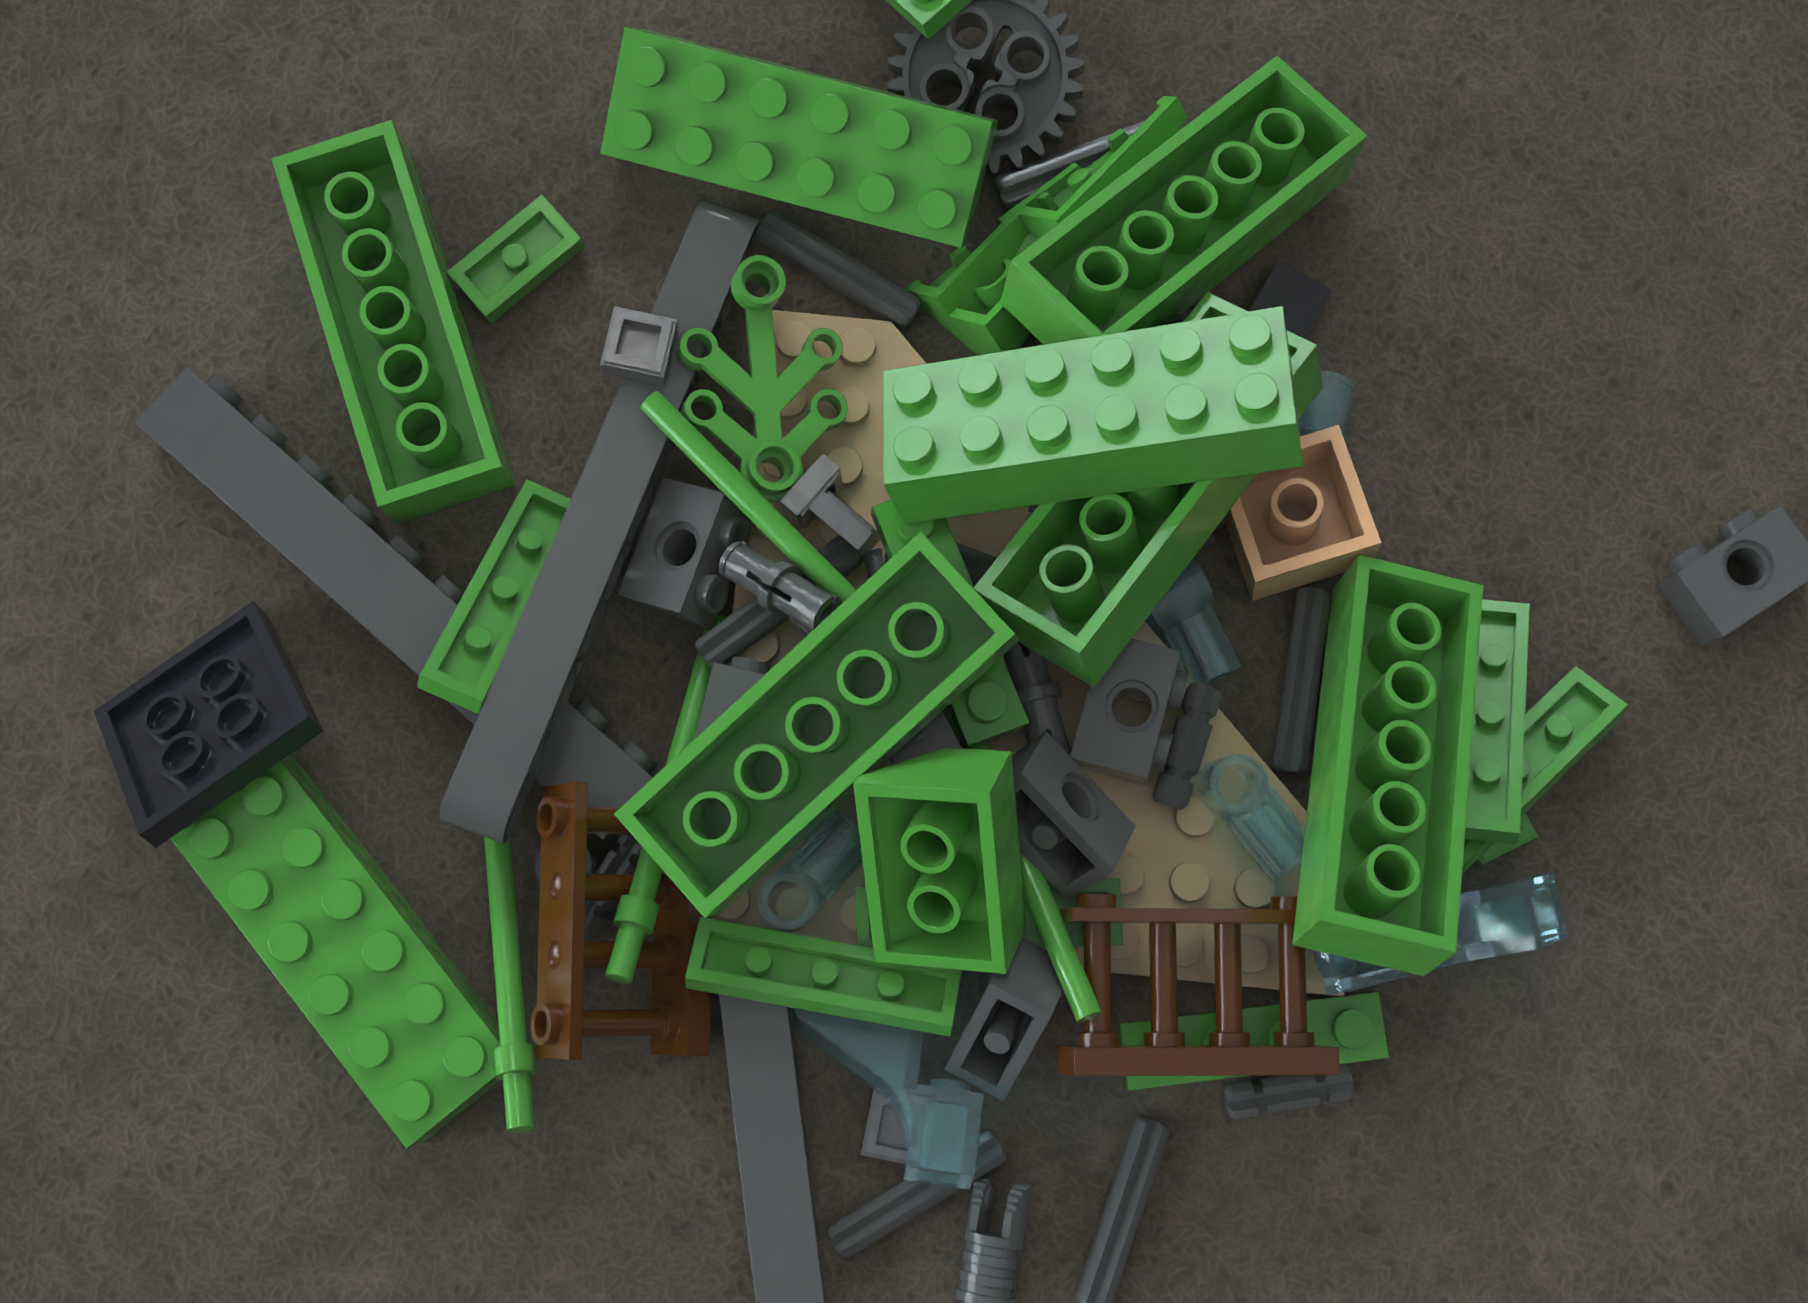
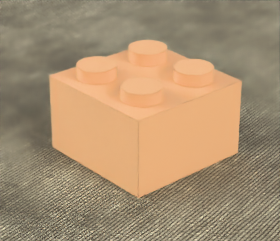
M1339 425L1300 436L1304 466L1258 473L1226 514L1228 519L1225 524L1252 601L1344 573L1358 554L1372 558L1377 556L1382 542Z

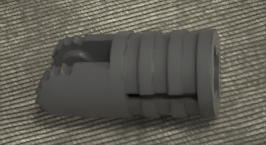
M984 1176L979 1177L973 1182L964 1238L966 1240V1247L963 1249V1266L960 1268L959 1274L960 1285L957 1287L955 1295L957 1300L966 1303L1016 1302L1014 1293L1018 1285L1017 1273L1021 1265L1020 1254L1021 1250H1024L1032 1186L1019 1183L1013 1184L1006 1202L1002 1233L999 1234L990 1232L996 1184H994L992 1178Z

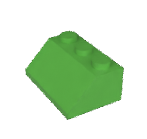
M944 747L857 776L853 787L875 962L1006 974L1026 931L1011 751Z

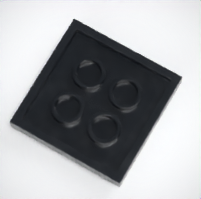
M254 601L94 711L138 833L155 848L181 830L189 827L198 818L237 791L243 789L248 783L323 732V728L268 615Z

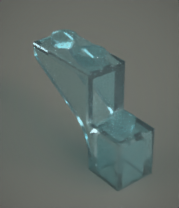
M1553 873L1489 883L1461 891L1456 953L1433 970L1488 957L1537 950L1569 938ZM1314 950L1315 962L1322 974L1327 995L1349 992L1415 975Z
M794 1008L797 1031L853 1075L881 1094L897 1113L906 1143V1163L903 1180L970 1190L975 1174L984 1094L970 1092V1085L953 1079H933L930 1082V1086L917 1084L924 1032Z

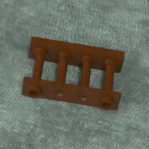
M570 782L543 786L542 800L536 815L537 829L541 835L537 1005L531 1016V1034L536 1043L535 1058L581 1060L582 1037L651 1036V1054L709 1056L710 993L687 989L685 984V975L699 919L703 916L664 871L662 872L654 901L660 906L654 926V939L652 942H643L636 968H652L651 1009L583 1010L584 968H607L615 941H584L585 900L620 901L622 895L629 894L634 876L586 873L587 833L632 834L614 815L620 808L587 806L588 782Z
M1077 895V907L1059 909L1064 923H1084V970L1102 1013L1085 1021V1032H1078V1045H1057V1073L1070 1076L1340 1075L1339 1047L1315 1045L1314 1032H1308L1305 948L1292 945L1298 896L1270 897V909L1117 908V895ZM1111 923H1149L1151 1032H1144V1045H1119V1033L1112 1032ZM1176 924H1214L1216 1032H1209V1045H1185V1032H1178ZM1241 924H1278L1280 1032H1273L1274 1045H1250V1032H1243Z

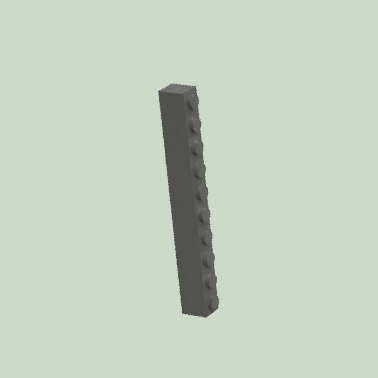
M186 367L134 422L416 674L420 675L464 593L443 574L433 583L420 572L417 567L425 558L399 535L395 534L387 542L371 527L379 518L351 493L341 502L325 487L334 478L307 454L304 453L297 461L292 459L280 448L289 438L260 413L252 421H249L236 409L244 399L215 373L205 382L190 368ZM582 698L574 707L567 701L535 780L542 786L570 782H588L587 806L621 808L653 778L650 774L656 769L658 764L631 740L622 749L603 733L611 722ZM449 702L471 723L475 724L479 714ZM596 833L603 840L610 843L619 835Z

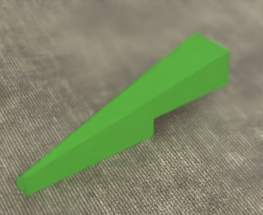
M1163 96L1156 101L1157 109L1132 134L1128 135L1120 128L1106 138L1110 150L1086 168H1081L1074 162L999 217L1000 225L975 250L970 252L963 246L949 254L953 266L942 273L930 285H924L917 278L905 290L918 297L921 301V307L972 352L984 355L1019 349L1031 332L1000 304L1010 261L1176 134L1188 118L1178 97Z

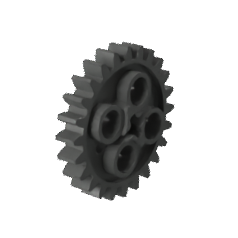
M973 0L929 40L910 22L909 24L914 30L913 35L896 32L894 35L896 46L905 55L888 57L887 64L890 71L902 77L887 82L886 86L890 93L933 103L929 99V95L935 86L945 82L954 83L962 90L961 95L957 101L944 107L967 112L977 90L974 74L983 76L987 72L1000 32L1006 28L1011 30L1010 37L1004 43L995 60L996 81L988 80L985 83L975 111V115L985 117L994 107L1005 106L1011 108L1017 114V120L1011 127L995 131L987 163L992 178L995 179L1000 173L1001 162L1008 160L1013 169L1021 170L1023 167L1022 154L1029 152L1037 160L1044 159L1045 151L1041 142L1044 138L1061 145L1064 134L1056 122L1058 120L1066 123H1075L1077 111L1065 100L1083 98L1084 86L1070 80V78L1083 74L1085 64L1084 59L1067 57L1079 48L1078 34L1060 37V34L1068 25V16L1063 12L1048 19L1047 14L1050 9V0H1037L1033 4L1029 3L1028 0ZM967 27L980 28L987 35L984 42L973 49L961 48L954 40L957 34ZM1026 50L1033 51L1043 60L1040 67L1035 71L1024 74L1017 72L1010 66V60L1017 53Z

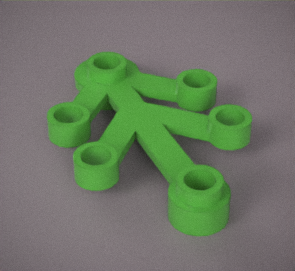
M754 255L740 263L731 282V291L735 301L745 308L750 375L718 347V341L712 332L701 327L691 328L683 334L677 347V357L680 363L689 370H704L753 415L755 437L724 413L720 398L717 394L707 389L695 390L689 394L682 406L681 414L700 433L709 432L740 460L739 472L770 503H778L803 476L802 455L824 432L832 431L841 424L848 413V404L845 397L834 389L818 391L807 405L806 417L783 439L780 413L819 371H826L835 365L842 354L843 344L838 334L828 328L815 329L803 343L801 353L777 378L772 307L776 305L784 292L786 278L783 269L775 260L763 255ZM748 281L759 282L765 288L766 295L763 297L753 296L747 291L745 283ZM690 341L703 343L707 347L708 356L704 358L694 357L688 351L687 343ZM816 341L826 343L831 349L832 356L829 358L819 357L813 351L812 343ZM826 401L831 403L836 409L837 417L826 419L821 416L817 409L818 402ZM696 402L706 403L711 408L713 417L709 420H701L695 417L692 413L691 405ZM763 463L775 465L780 472V480L776 482L765 480L760 474V465Z

